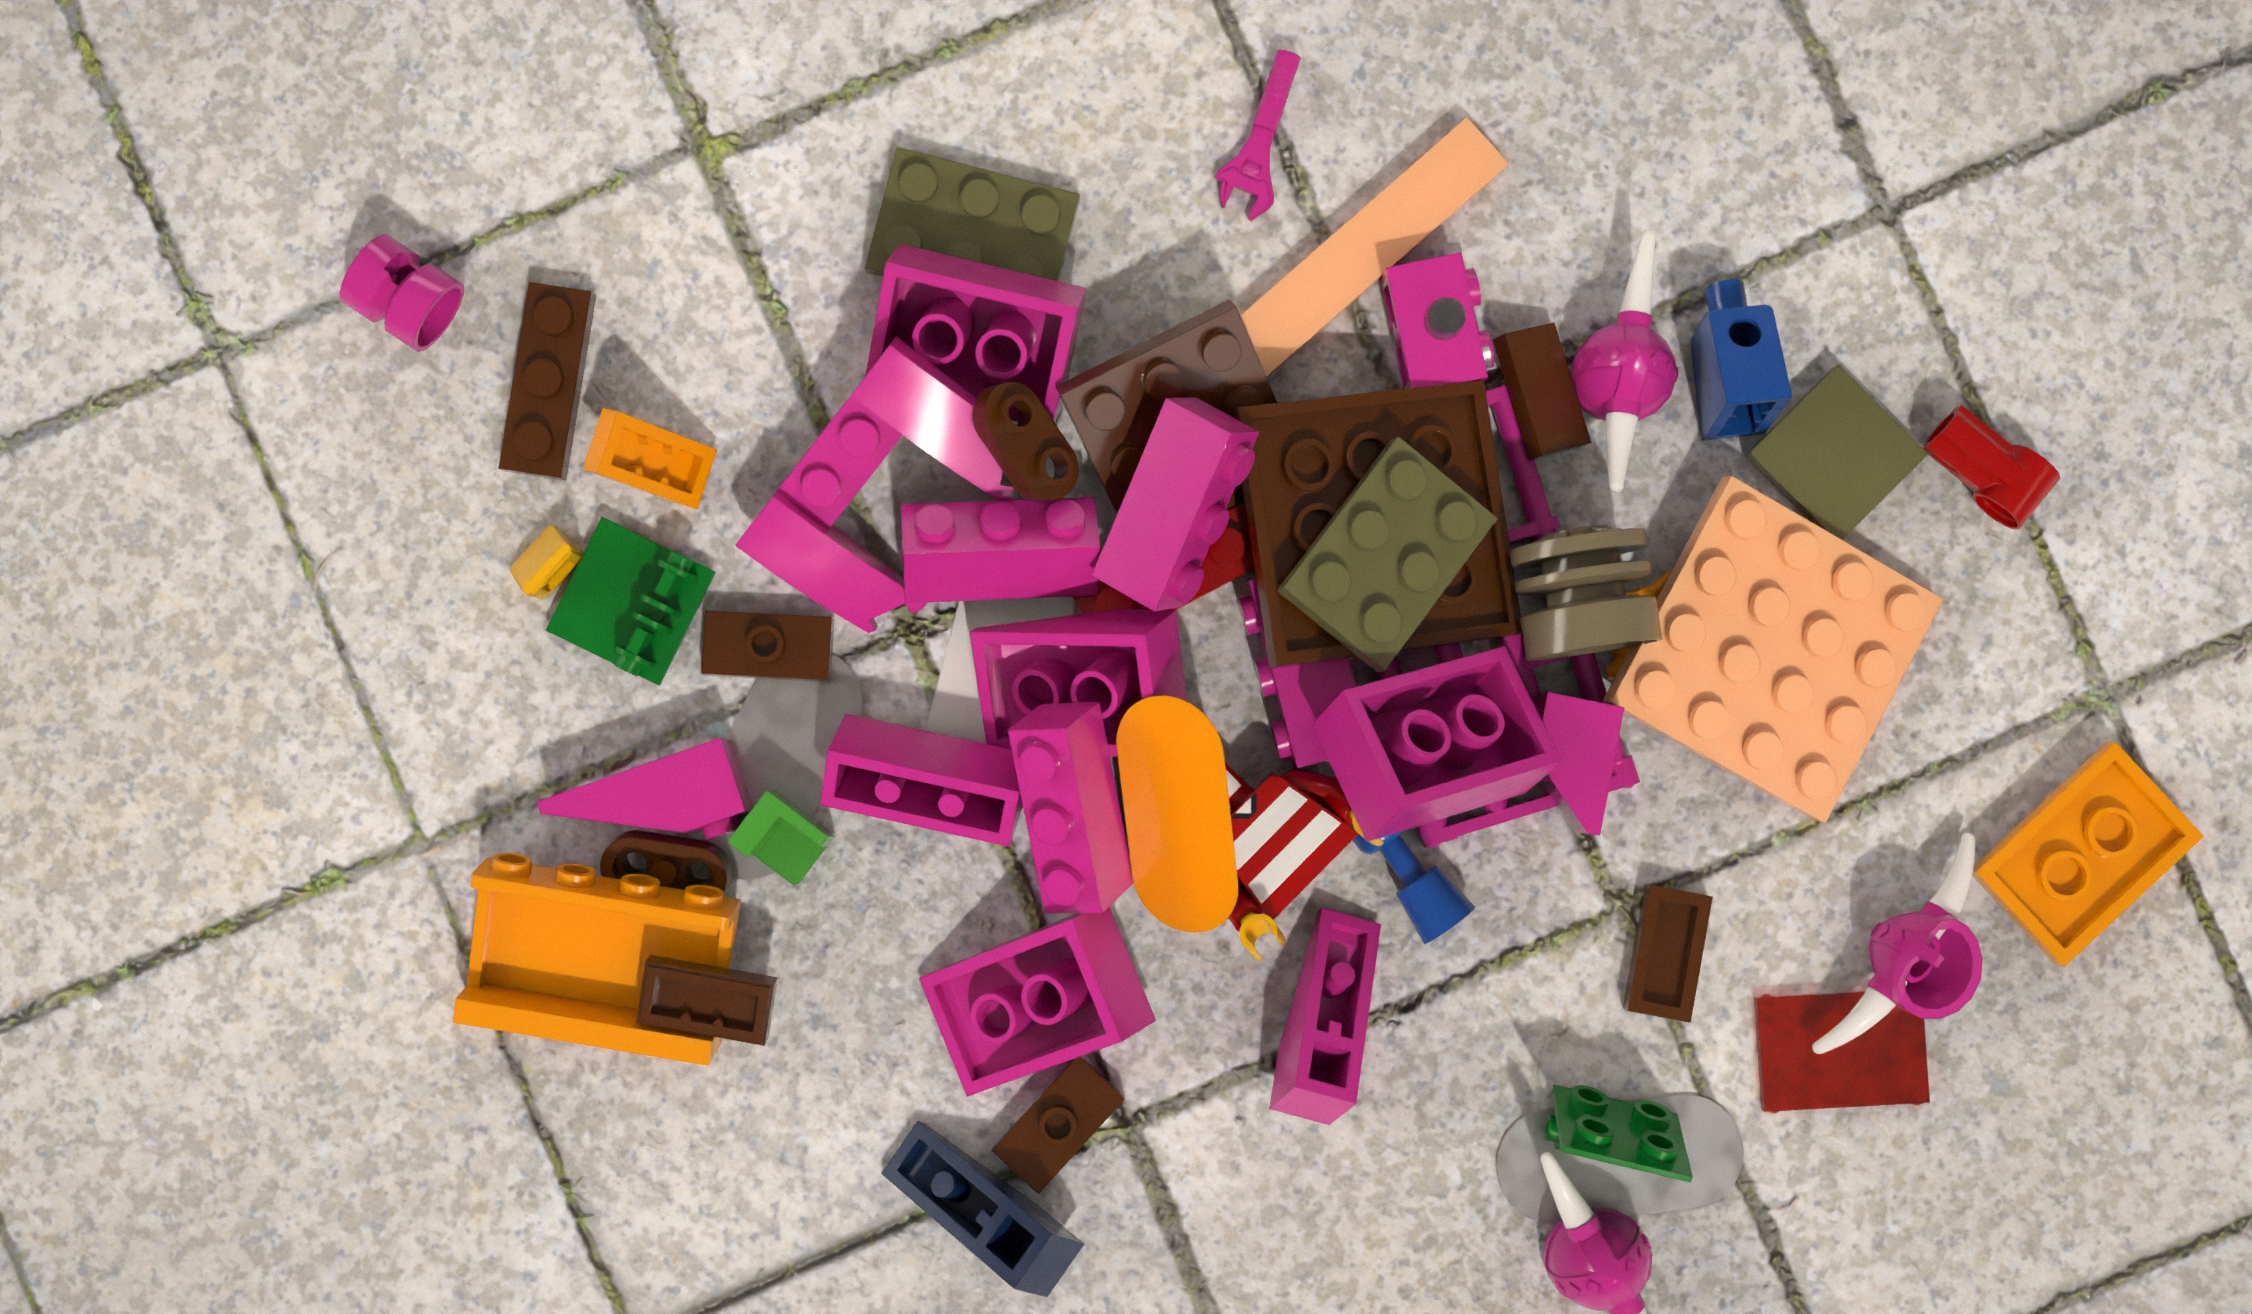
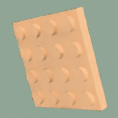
M1722 476L1656 600L1663 640L1644 644L1643 641L1640 645L1630 648L1603 702L1624 707V714L1814 821L1826 823L1944 599L1737 478Z

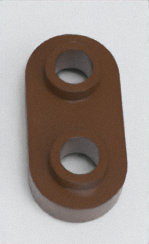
M1017 382L1002 383L985 389L978 396L973 407L974 428L1017 492L1033 502L1057 500L1069 494L1078 478L1079 467L1076 454L1034 392L1027 386ZM1011 404L1016 407L1019 413L1017 425L1013 424L1009 417ZM1048 457L1054 464L1053 478L1048 475L1045 467Z
M639 830L627 831L617 836L605 849L600 861V873L603 877L621 879L622 876L627 874H643L657 878L660 881V886L685 890L690 885H709L725 892L732 877L730 860L726 853L717 845L704 840ZM636 852L643 855L647 861V868H634L628 861V854ZM694 862L705 864L710 870V878L699 879L691 872L690 864Z

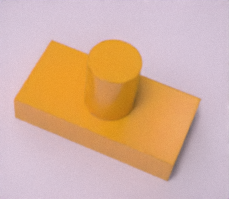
M602 408L583 470L676 504L698 510L717 449L622 412Z

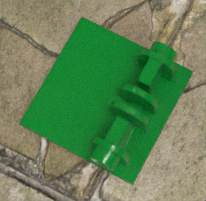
M601 517L545 631L613 663L614 666L632 675L640 676L660 686L716 572Z
M1553 1084L1552 1095L1555 1115L1549 1114L1544 1128V1140L1553 1141L1555 1149L1561 1150L1564 1153L1691 1183L1693 1176L1677 1113H1672L1663 1105L1652 1101L1640 1100L1630 1103L1609 1098L1602 1091L1589 1086L1578 1085L1568 1088Z

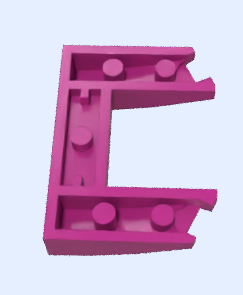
M896 336L746 529L735 546L818 604L870 633L878 627L874 619L875 617L904 604L907 605L913 614L922 610L928 602L905 603L903 577L833 524L900 438L905 436L942 464L998 501L1011 500L1014 486L1011 482L1001 480L1003 470L974 428L972 415L976 398Z

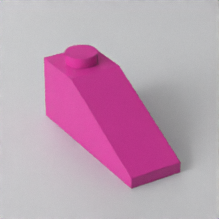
M723 738L709 741L537 801L540 814L684 833L702 831L705 841L735 832L741 824L739 818L748 815L753 808L731 740Z
M1323 907L1317 912L1278 1049L1269 1109L1330 1125L1356 1105L1381 924Z

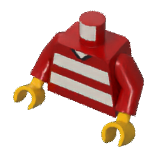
M1226 763L1238 877V898L1235 908L1228 919L1235 929L1239 931V938L1251 957L1261 961L1263 958L1255 948L1257 938L1264 933H1271L1275 935L1283 946L1285 937L1274 919L1358 834L1364 839L1365 837L1337 778L1294 768L1284 772L1281 776L1270 772L1252 789ZM1379 838L1368 841L1375 846L1384 844Z

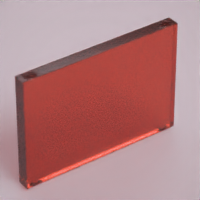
M1865 991L1782 996L1763 994L1761 997H1754L1761 1110L1776 1114L1779 1111L1897 1104L1919 1106L1922 1103H1930L1924 1019L1907 1012L1900 1006H1895L1884 1018L1860 1036L1828 1052L1816 1054L1812 1050L1813 1043L1839 1024L1858 1003Z

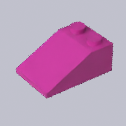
M1115 609L977 627L970 631L986 744L1011 749L1008 730L1041 704L1100 702L1110 757H1118L1116 746L1118 727L1124 714L1135 703L1151 696L1160 695L1172 696L1187 701L1176 610L1154 612L1145 609Z
M1110 907L1103 913L1073 914L919 978L967 1097L1120 1043L1156 1021Z

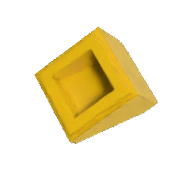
M550 525L512 564L510 572L525 594L541 600L547 599L577 567L584 552L557 527Z

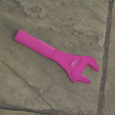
M1278 49L1272 69L1270 70L1267 84L1265 85L1264 93L1262 94L1252 124L1253 129L1249 139L1237 157L1219 169L1214 176L1215 179L1221 182V208H1225L1234 187L1257 198L1248 217V220L1251 222L1268 211L1274 203L1270 176V148L1295 78L1294 75L1301 60L1299 55Z

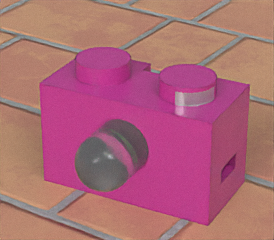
M1462 252L1386 267L1380 278L1390 330L1393 331L1396 345L1395 353L1403 389L1479 380L1485 381L1488 378L1487 368L1494 367V352L1488 331H1478L1473 307L1481 305L1479 281L1474 268L1465 269Z

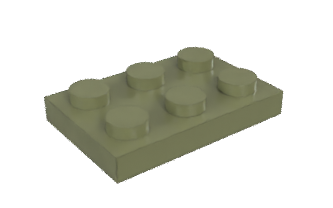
M897 147L864 268L867 273L883 277L886 261L898 246L903 244L1059 281L1080 203V194Z
M1398 436L1387 444L1278 588L1277 592L1377 673L1385 671L1498 518Z

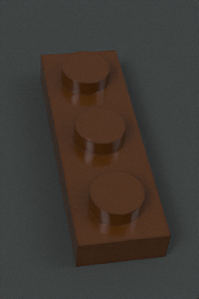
M529 282L498 469L511 473L567 480L596 302V295L592 291Z

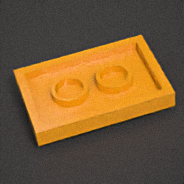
M2106 742L1974 865L1972 876L2056 966L2065 967L2204 836L2116 742Z

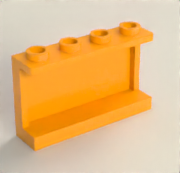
M498 853L493 855V857H487L471 873L470 887L478 889L468 979L467 986L455 998L453 1023L709 1066L721 1045L722 1038L637 1023L645 961L651 954L731 969L741 899L724 897L723 890L709 885H690L685 890L660 886V881L657 878L643 874H627L622 876L621 879L596 875V870L593 867L577 863L560 864L557 868L534 865L530 857L518 853Z

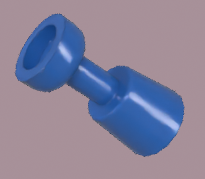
M1404 831L1379 838L1384 842L1381 846H1375L1366 842V839L1358 834L1353 839L1358 849L1370 855L1380 851L1403 882L1404 886L1396 892V896L1424 944L1431 942L1451 929L1475 909L1470 900L1437 865H1433L1426 870L1422 867L1400 835Z

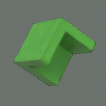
M766 790L727 842L746 857L758 858L789 883L796 885L801 883L835 838V835L777 791Z

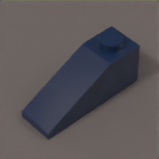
M916 1122L881 1172L884 1177L1015 1290L1048 1297L1084 1246L1081 1240L1039 1205L923 1122Z

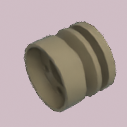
M1608 525L1579 527L1544 535L1543 538L1531 544L1510 550L1511 564L1514 569L1542 567L1543 575L1515 582L1516 593L1528 596L1546 595L1547 608L1529 613L1520 618L1526 660L1535 661L1585 655L1640 645L1643 641L1644 644L1663 640L1656 597L1625 594L1624 583L1652 573L1650 561L1620 562L1619 557L1621 554L1648 547L1644 528L1622 529L1609 527Z

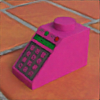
M1551 692L1536 694L1534 706L1562 760L1541 779V782L1575 832L1600 836L1624 707Z

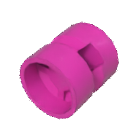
M382 234L371 240L358 253L344 276L339 296L341 302L373 323L385 319L386 332L415 351L421 352L433 345L454 319L464 296V285L431 263L420 267L419 255L389 235Z

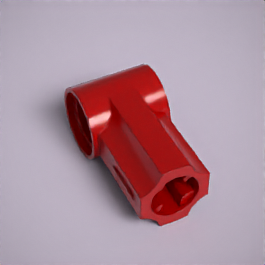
M1962 405L1956 407L1938 424L1923 446V449L1931 458L1975 492L1972 497L1981 510L1998 523L2014 530H2019L2060 480L2059 472L2044 457L2021 445L2012 446Z

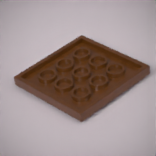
M1484 380L1238 407L1231 412L1233 418L1259 431V435L1252 448V451L1255 453L1254 464L1250 473L1242 482L1270 669L1357 657L1278 593L1277 590L1387 444L1398 436L1498 518L1400 651L1522 634L1521 613L1518 594L1515 590L1516 581L1510 558V543Z

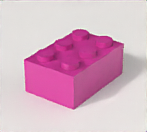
M900 244L885 263L866 374L897 336L976 399L985 389L994 385L1017 382L1027 386L1037 396L1052 420L1056 422L1063 405L1056 386L1068 381L1087 288ZM1011 404L1009 408L1010 420L1018 422V410Z
M1505 646L1343 690L1312 724L1366 842L1524 794L1562 762Z

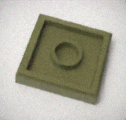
M1838 364L1744 456L1810 522L1843 540L1928 453Z

